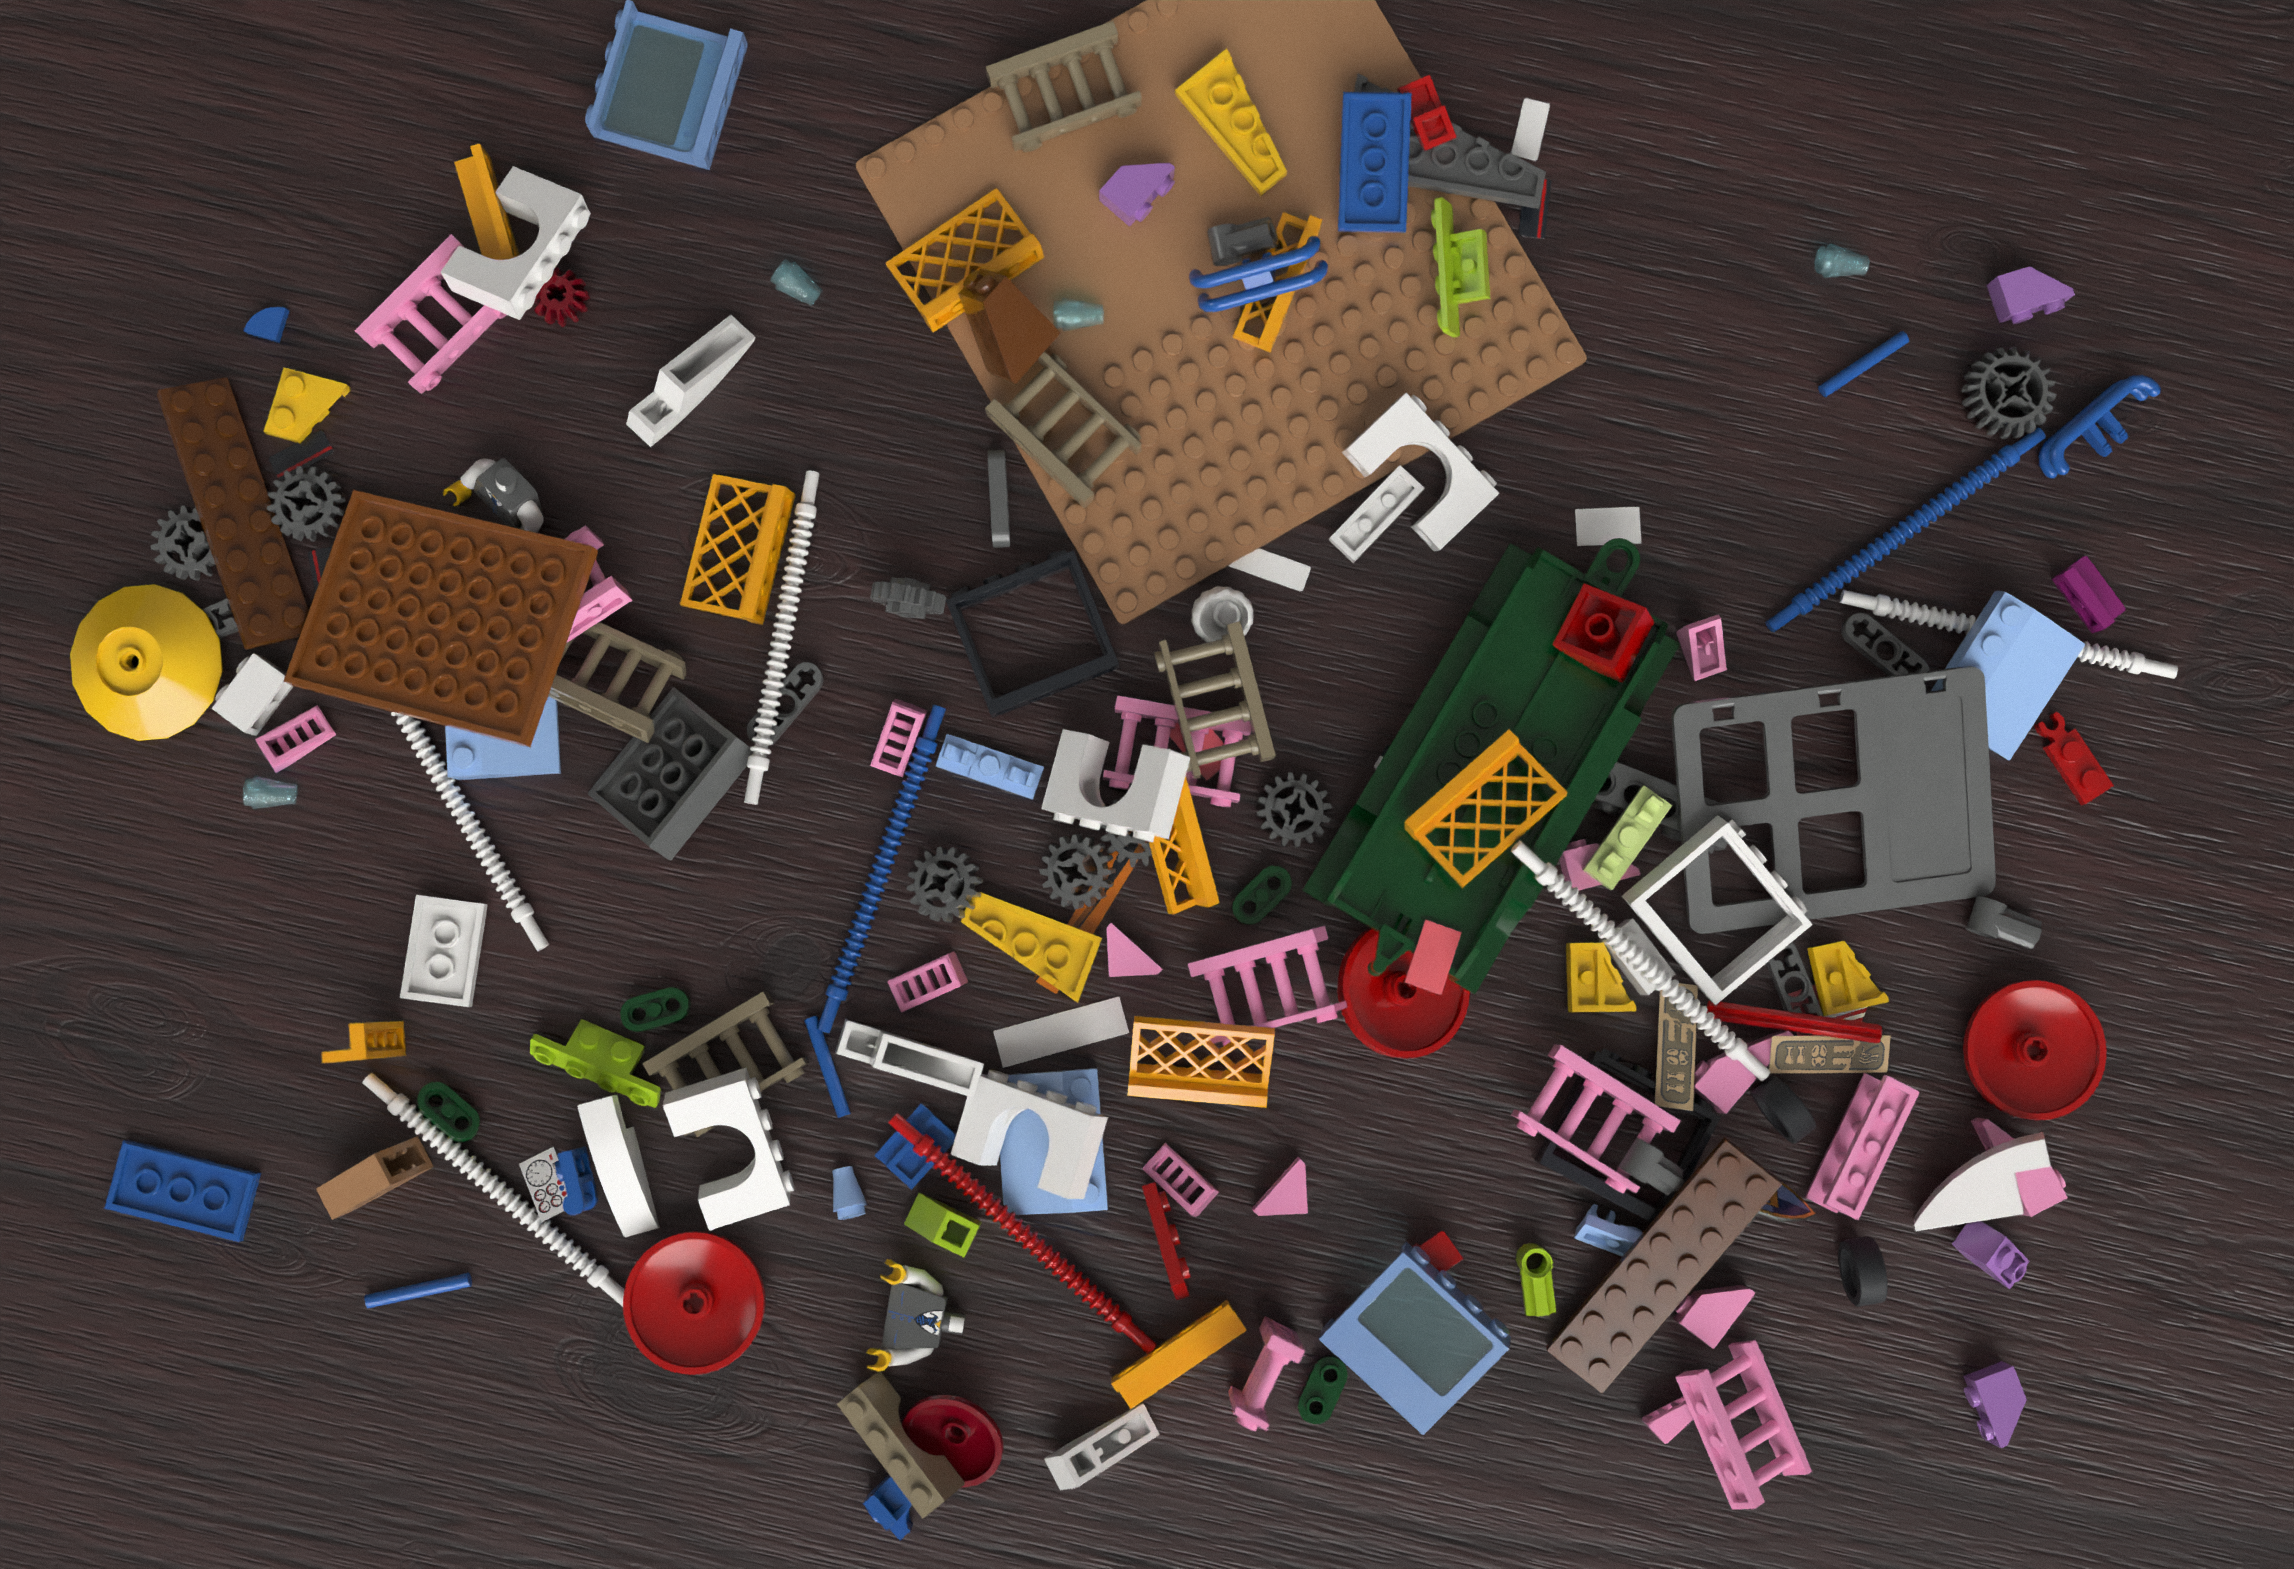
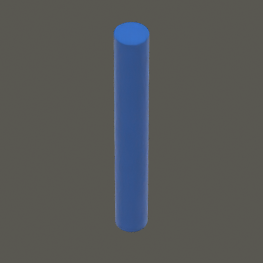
M1904 331L1899 332L1819 385L1818 390L1823 397L1829 396L1909 342L1907 334Z
M816 1015L805 1019L804 1022L837 1117L840 1118L851 1114L823 1031L817 1030L818 1017Z
M470 1273L366 1294L364 1297L365 1305L367 1308H373L471 1287L472 1280Z

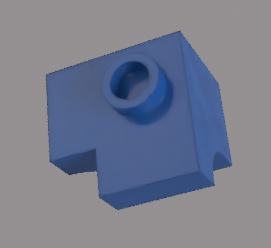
M888 1475L868 1493L863 1504L877 1523H880L886 1531L890 1529L901 1540L911 1531L913 1526L909 1516V1509L912 1504L892 1477Z

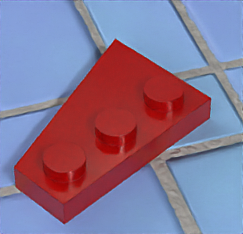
M1155 1182L1144 1185L1142 1189L1175 1298L1179 1300L1189 1297L1185 1279L1191 1276L1185 1257L1178 1259L1175 1246L1181 1244L1176 1226L1175 1224L1168 1225L1165 1216L1166 1212L1171 1211L1166 1192H1158Z

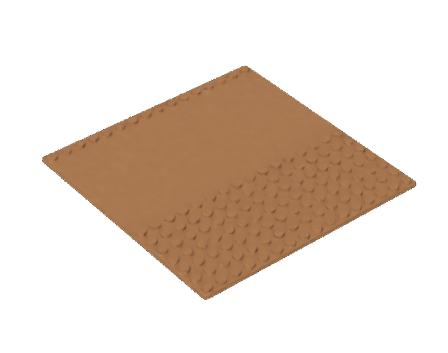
M1146 0L1108 21H1114L1118 32V43L1113 45L1112 53L1128 94L1140 91L1142 96L1141 106L1137 107V111L1134 114L1124 118H1118V115L1043 141L1041 142L1042 146L1036 150L1023 152L1021 149L1015 152L1012 146V136L1018 135L1020 132L1005 91L1000 89L999 86L992 89L989 87L863 157L856 163V169L903 251L995 188L1000 191L1029 232L1033 233L1041 244L1044 258L1010 281L1061 332L1045 352L1049 356L1053 353L1066 364L1067 369L1065 371L1123 427L1127 423L1141 436L1139 440L1141 452L1135 455L1127 447L1092 483L1094 487L1091 491L1094 492V500L1084 509L1016 443L1015 445L1114 617L1120 624H1127L1391 474L1399 465L1403 467L1431 451L1419 445L1399 447L1375 471L1366 477L1342 453L1403 394L1407 393L1410 397L1412 395L1417 396L1427 408L1425 411L1426 415L1433 422L1436 420L1440 421L1450 432L1448 438L1452 439L1581 366L1586 361L1587 357L1495 201L1408 186L1406 233L1338 232L1343 92H1354L1357 73L1368 78L1369 82L1382 89L1385 87L1395 93H1398L1397 89L1399 87L1421 79L1375 0ZM1226 48L1232 57L1237 73L1240 74L1246 86L1245 89L1252 103L1255 104L1260 120L1266 132L1269 133L1287 170V175L1262 196L1254 190L1175 95V89ZM1092 52L1081 56L1080 64L1096 106L1114 100L1115 97L1099 55H1095ZM1063 64L1051 67L1048 74L1064 117L1083 111L1068 67L1063 66ZM1029 75L1018 79L1019 82L1016 85L1032 128L1051 123L1052 121L1036 78H1032ZM1158 163L1172 164L1175 167L1173 178L1175 183L1164 197L1158 195L1151 203L1153 206L1152 210L1141 222L1136 219L1129 227L1099 201V190L1121 166ZM1439 197L1452 204L1454 234L1483 229L1487 234L1490 299L1458 304L1460 336L1454 338L1444 333L1437 321V311L1441 309L1440 296L1437 294L1435 287V278L1439 275L1438 263L1433 254V245L1437 242V237L1431 220V212L1435 209L1434 199ZM997 201L984 209L983 218L1000 220L1002 208ZM1283 212L1308 221L1309 216L1312 215L1322 219L1321 228L1317 236L1320 239V247L1318 252L1308 259L1302 274L1314 269L1316 262L1319 260L1327 262L1328 271L1321 281L1295 291L1271 353L1233 338L1245 305L1219 312H1206L1200 309L1197 300L1198 296L1202 293L1209 294L1211 299L1246 290L1242 279L1211 288H1197L1190 283L1189 274L1193 269H1198L1202 272V275L1242 265V261L1227 266L1213 265L1207 233L1208 229L1222 224L1240 225L1265 217H1270L1274 227L1277 228ZM1007 216L1006 221L1012 222ZM961 224L956 229L955 237L972 239L975 224ZM1286 224L1282 235L1287 246L1299 242L1304 230ZM981 225L978 240L996 242L998 227ZM1004 228L1001 243L1014 245L1024 237L1018 230ZM1280 242L1275 251L1282 249ZM933 243L929 246L927 256L944 258L947 243ZM953 244L950 259L968 261L971 246ZM976 247L973 262L986 264L992 259L994 250ZM1267 250L1243 256V260L1251 258L1252 262L1260 260L1263 257L1262 255L1267 253ZM909 261L917 274L919 262ZM925 263L922 278L940 280L943 265ZM949 266L946 281L958 283L964 278L966 269ZM1289 266L1276 269L1275 277L1286 273ZM924 286L931 300L934 299L938 287ZM1277 296L1259 300L1262 308L1274 304ZM1255 303L1250 313L1257 311ZM963 312L946 324L990 402L996 399L1001 405L1005 402L1009 403L1044 368L1039 363V360H1037L1017 384L994 376L986 370L966 313ZM1270 312L1265 313L1267 320ZM1258 316L1248 320L1243 332L1260 338L1265 327L1261 317ZM1053 377L1018 413L1020 417L1017 420L1026 429L1029 425L1033 427L1068 390ZM1078 400L1043 436L1045 440L1042 444L1051 452L1053 449L1058 450L1093 414ZM1102 424L1068 459L1069 464L1066 467L1075 475L1079 472L1083 473L1118 437Z

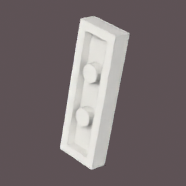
M1399 465L1329 538V541L1354 563L1424 490V487Z

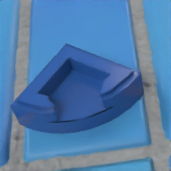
M283 307L263 309L252 316L247 322L244 332L280 343L290 311Z

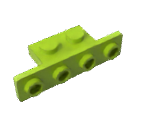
M1439 197L1434 199L1435 209L1431 212V220L1437 237V242L1433 245V254L1438 263L1439 275L1435 278V287L1437 294L1440 296L1441 309L1437 311V321L1440 329L1454 338L1460 336L1458 304L1490 299L1487 234L1483 229L1454 234L1452 204Z
M583 1019L580 1020L566 1046L537 1034H533L530 1039V1054L540 1063L545 1065L553 1064L565 1069L569 1075L575 1078L591 1080L597 1083L603 1090L608 1092L616 1091L628 1096L632 1102L640 1106L649 1105L653 1108L657 1107L660 1101L661 1088L632 1075L644 1053V1045Z

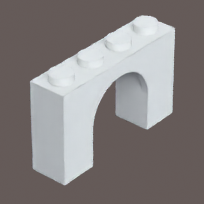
M513 166L495 193L505 212L539 226L536 241L523 254L507 260L491 259L458 246L442 269L441 274L451 291L520 320L525 311L534 304L535 297L544 283L548 282L552 277L553 270L562 256H565L570 250L571 243L578 232L587 225L591 213L582 194Z
M1405 393L1342 453L1364 477L1370 475L1394 451L1405 445L1423 446L1438 456L1444 466L1446 475L1444 491L1440 499L1411 526L1433 551H1438L1482 511L1499 492L1494 488L1496 486L1494 479L1484 470L1479 472L1471 463L1473 461L1471 454L1463 446L1459 445L1456 447L1448 438L1450 435L1448 429L1440 421L1436 420L1433 422L1426 415L1425 411L1427 408L1417 396L1412 395L1410 397Z
M1063 729L1041 809L1054 813L1053 820L1073 825L1074 819L1080 820L1079 825L1086 828L1099 830L1101 825L1107 826V832L1126 836L1127 830L1133 831L1134 838L1153 842L1155 836L1169 839L1190 757L1169 749L1142 745L1131 787L1120 801L1106 807L1100 796L1099 781L1109 742L1090 734Z
M747 1068L667 1092L664 1097L663 1107L674 1137L713 1125H727L742 1131L754 1146L755 1156L744 1170L735 1175L700 1185L698 1202L709 1230L790 1205V1192L795 1190L789 1170L784 1172L780 1163L784 1159L778 1140L772 1141L769 1132L772 1129L769 1112L767 1109L761 1110L758 1098H761V1091L758 1081L755 1077L750 1079Z
M989 1070L988 1075L981 1074L974 1097L967 1096L951 1155L977 1165L997 1166L1004 1138L1011 1121L1020 1112L1031 1109L1042 1118L1049 1134L1048 1154L1038 1188L1066 1199H1084L1108 1117L1096 1113L1097 1107L1079 1101L1076 1102V1105L1067 1103V1096L1047 1091L1045 1095L1037 1092L1038 1086L1022 1080H1018L1017 1084L1009 1082V1075Z

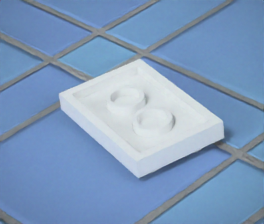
M416 895L400 998L472 1007L488 904Z

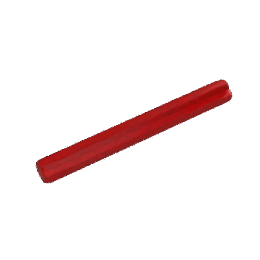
M1711 1001L1707 1003V1013L1713 1012L1714 1019H1720L1724 1022L1870 1043H1880L1882 1038V1026L1879 1024L1719 1002L1717 1005Z

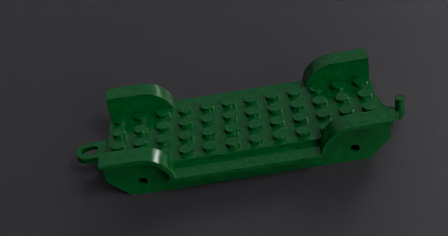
M1615 538L1606 542L1597 553L1586 574H1583L1540 547H1537L1530 555L1512 543L1508 545L1432 677L1302 890L1326 906L1333 905L1378 932L1374 961L1368 964V972L1372 976L1381 975L1388 965L1406 951L1414 954L1424 922L1428 920L1462 932L1447 979L1472 994H1476L1510 934L1524 914L1531 909L1544 885H1541L1535 879V873L1512 853L1511 849L1517 842L1522 841L1545 864L1551 863L1553 866H1556L1642 719L1640 716L1645 704L1680 646V643L1665 635L1669 624L1650 613L1654 624L1623 683L1589 669L1553 646V642L1584 583L1627 600L1622 595L1640 563L1639 551L1632 542L1623 538ZM1621 549L1626 552L1628 557L1625 569L1622 572L1613 573L1607 568L1606 559L1614 550ZM1510 729L1518 737L1519 743L1568 793L1566 797L1462 888L1417 839L1414 840L1405 830L1404 821ZM1518 755L1507 764V776L1528 777L1529 765ZM1503 769L1495 776H1503ZM1532 769V777H1539ZM1487 782L1481 787V799L1502 800L1503 782ZM1507 783L1506 800L1527 801L1528 783ZM1532 784L1531 801L1547 802L1556 794L1547 784ZM1477 792L1469 799H1477ZM1461 805L1455 810V822L1476 823L1477 805ZM1481 806L1480 823L1501 824L1502 806ZM1506 807L1505 824L1521 825L1527 819V807ZM1531 808V815L1539 808ZM1451 815L1443 822H1451ZM1435 828L1426 836L1434 846L1450 847V828ZM1454 829V847L1475 848L1476 830ZM1480 830L1479 848H1495L1500 843L1501 831ZM1505 831L1504 839L1513 831ZM1441 852L1449 861V853ZM1453 853V866L1464 875L1474 866L1475 854ZM1479 854L1478 862L1487 854Z

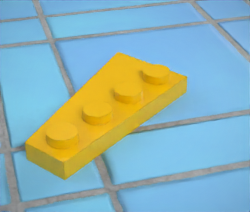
M1226 48L1175 89V95L1254 190L1262 196L1287 175V170L1269 133L1266 132L1255 104L1252 103L1245 89L1246 86L1240 74L1237 73L1232 57Z
M984 893L981 894V897H972L971 901L974 903L975 908L970 909L966 907L964 911L965 917L961 919L964 925L1026 966L1074 1001L1079 1002L1100 946L1101 937Z

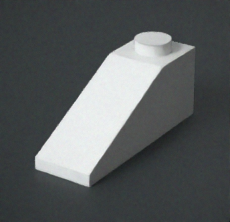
M1144 1403L1071 1441L1044 1458L1060 1490L1078 1488L1160 1434Z

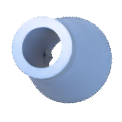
M847 1166L832 1170L833 1212H837L838 1220L850 1219L866 1214L864 1206L867 1205V1202L854 1175L853 1167Z

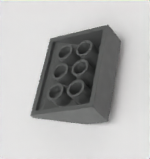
M675 687L671 689L650 715L655 732L649 743L633 736L587 793L647 846L670 861L747 767L748 757L753 755V752L746 743Z

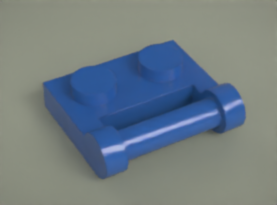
M586 1146L558 1153L559 1161L555 1162L556 1174L560 1182L564 1181L567 1197L563 1201L564 1211L569 1215H577L584 1210L594 1208L598 1202V1195Z

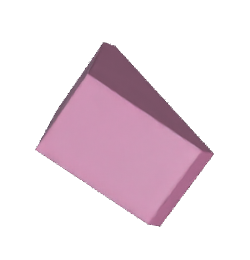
M1719 615L1686 625L1676 632L1694 681L1727 670L1722 622Z
M1112 923L1107 926L1109 977L1158 975L1161 972L1162 968Z
M1297 1157L1252 1207V1210L1258 1216L1307 1214L1305 1163Z

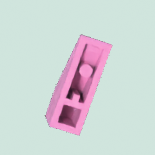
M1779 1030L1747 1043V1050L1767 1067L1770 1064L1772 1036H1794L1791 1032ZM1723 1053L1709 1059L1707 1062L1702 1060L1695 1066L1694 1092L1708 1104L1714 1106L1718 1113L1727 1114L1757 1077L1738 1060H1731Z
M1975 1118L1971 1120L1986 1151L2014 1139L1988 1119ZM2052 1166L2015 1172L2023 1204L2024 1214L2021 1215L2032 1217L2068 1198L2063 1189L2066 1187L2065 1181L2059 1171L2055 1168L2053 1169Z

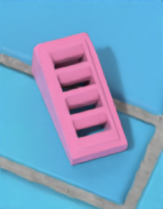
M895 699L892 702L870 766L903 777L924 723L927 710ZM898 712L916 718L914 724L897 718ZM893 725L910 731V736L891 731ZM888 739L906 745L905 750L887 744ZM883 752L902 758L900 764L883 758Z
M318 705L255 740L274 772L277 773L336 734ZM314 719L321 730V733L318 735L314 734L307 723ZM300 727H302L309 738L304 743L296 732ZM290 735L296 747L290 749L284 737ZM278 743L284 754L278 756L272 745Z
M953 951L887 982L902 1013L968 983V980L956 953ZM941 964H944V965H945V968H946V970H947V972H948V974H949V977H950V979H951V981H952L951 983H949V981H948V979H947V976H946V974H945V972H944V969H943V967H942ZM930 969H933L940 984L938 989H936L928 971ZM917 975H920L926 988L927 994L923 995L915 977ZM906 980L915 997L911 1001L902 983Z
M1164 1143L1142 1168L1194 1217H1197L1219 1193L1206 1178L1167 1143ZM1168 1157L1173 1159L1174 1161L1160 1175L1157 1172L1158 1168ZM1181 1167L1183 1172L1170 1184L1167 1180ZM1191 1176L1194 1181L1181 1194L1178 1189ZM1201 1186L1204 1191L1192 1204L1189 1198Z
M1684 1396L1645 1415L1641 1420L1658 1439L1666 1444L1693 1420Z

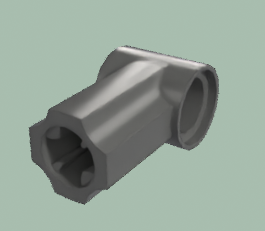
M1270 217L1240 225H1217L1207 231L1212 261L1215 266L1232 265L1242 261L1243 256L1277 247V232Z
M1981 896L1976 897L1966 930L1991 939L1999 938L2026 949L2034 948L2042 933V921L2009 910L2007 905L1999 901Z
M1638 1137L1635 1138L1618 1166L1644 1184L1649 1183L1666 1195L1679 1191L1684 1183L1683 1169L1671 1160L1663 1157L1664 1153Z

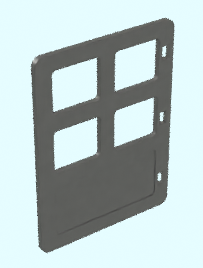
M1963 666L1679 704L1673 710L1671 718L1681 845L1717 815L1727 822L1733 819L1738 826L1769 823L1773 870L1787 883L1788 886L1784 891L1790 898L1797 896L1805 905L1808 911L1804 915L1808 920L1986 896L1994 890L1996 874L1985 677L1980 669L1973 666ZM1943 679V690L1926 692L1924 681ZM1838 692V704L1820 706L1818 695ZM1732 706L1731 718L1714 720L1712 709ZM1852 709L1854 712L1858 781L1851 786L1797 792L1795 788L1791 720L1795 716ZM1761 721L1763 724L1767 794L1761 798L1706 804L1703 789L1700 731L1708 727ZM1859 811L1861 818L1864 882L1859 886L1803 892L1798 832L1799 820L1805 817ZM1708 848L1683 868L1687 921L1690 928L1696 933L1707 934L1774 925L1787 916L1772 896L1769 898L1714 905L1712 903Z

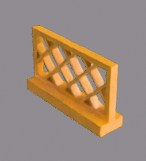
M995 188L885 264L934 333L965 312L958 293L965 287L963 283L971 274L972 269L979 271L982 268L1004 275L1009 280H1012L1043 259L1044 254L1037 238L1033 233L1029 232L1000 191ZM997 201L1002 208L1000 220L983 218L984 209ZM1007 216L1012 222L1006 221ZM963 223L975 224L972 239L955 237L957 227ZM981 225L998 227L996 242L978 240ZM1004 228L1018 230L1024 237L1014 245L1001 243ZM935 242L947 243L945 257L927 256L929 246ZM953 244L971 246L968 261L950 259ZM976 247L994 250L992 259L986 264L973 262ZM908 260L919 262L916 277L902 275L897 268ZM925 263L943 265L940 280L922 278ZM949 266L966 269L964 278L958 283L946 281ZM908 283L915 284L914 289H912ZM920 286L938 287L936 297L923 305L918 298Z
M713 474L680 605L763 625L796 494L786 486L776 484L771 486ZM721 484L732 486L738 495L723 506L717 498ZM740 488H744V489H748V490H746L745 492L742 493L741 490H740ZM756 492L768 493L765 506L754 513L746 499ZM742 502L750 516L734 526L726 512ZM722 515L730 529L714 539L709 531L712 521ZM754 522L759 530L757 539L745 545L738 531ZM734 535L741 549L725 558L718 545ZM714 548L721 562L705 571L701 564L702 556ZM746 555L750 562L749 571L737 578L730 564ZM726 568L733 582L717 591L710 577ZM706 581L713 595L702 602L693 601L694 588ZM735 588L742 595L739 610L727 608L721 598ZM715 601H717L720 606L711 605V604L714 603Z
M1509 729L1404 821L1405 830L1414 840L1417 839L1463 888L1566 797L1568 792L1519 743L1518 737ZM1519 755L1529 765L1528 777L1507 776V764ZM1503 769V776H1495ZM1532 769L1539 777H1532ZM1487 782H1503L1502 800L1481 799V787ZM1507 783H1528L1527 801L1506 800ZM1532 784H1547L1556 794L1547 802L1531 801ZM1477 792V799H1469ZM1461 805H1477L1476 823L1455 822V810ZM1502 806L1501 824L1480 823V807ZM1506 807H1527V819L1521 825L1505 824ZM1531 808H1539L1531 815ZM1451 815V822H1443ZM1435 828H1450V847L1434 846L1426 836ZM1454 829L1476 830L1475 848L1454 847ZM1479 831H1501L1500 843L1495 848H1479ZM1505 831H1513L1504 839ZM1441 852L1449 853V861ZM1453 853L1475 854L1474 866L1462 875L1453 866ZM1479 854H1487L1478 862Z
M1134 1016L1127 1096L1266 1108L1275 1028ZM1140 1029L1156 1030L1161 1036L1149 1043L1140 1034ZM1185 1032L1191 1033L1196 1039L1184 1046L1175 1036ZM1220 1035L1226 1036L1231 1042L1219 1049L1210 1039ZM1252 1038L1266 1040V1044L1255 1052L1245 1042ZM1168 1041L1177 1051L1165 1058L1156 1048ZM1203 1044L1212 1054L1200 1061L1191 1052ZM1239 1048L1247 1057L1235 1064L1226 1055ZM1150 1054L1158 1063L1155 1065L1139 1064L1137 1061ZM1185 1057L1193 1066L1190 1068L1175 1067L1173 1063ZM1219 1060L1228 1069L1219 1071L1209 1070L1207 1067ZM1254 1063L1262 1070V1074L1244 1073L1242 1070Z

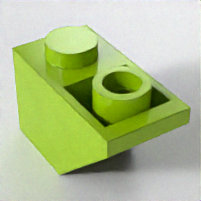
M919 1192L904 1225L932 1243L965 1257L982 1222Z

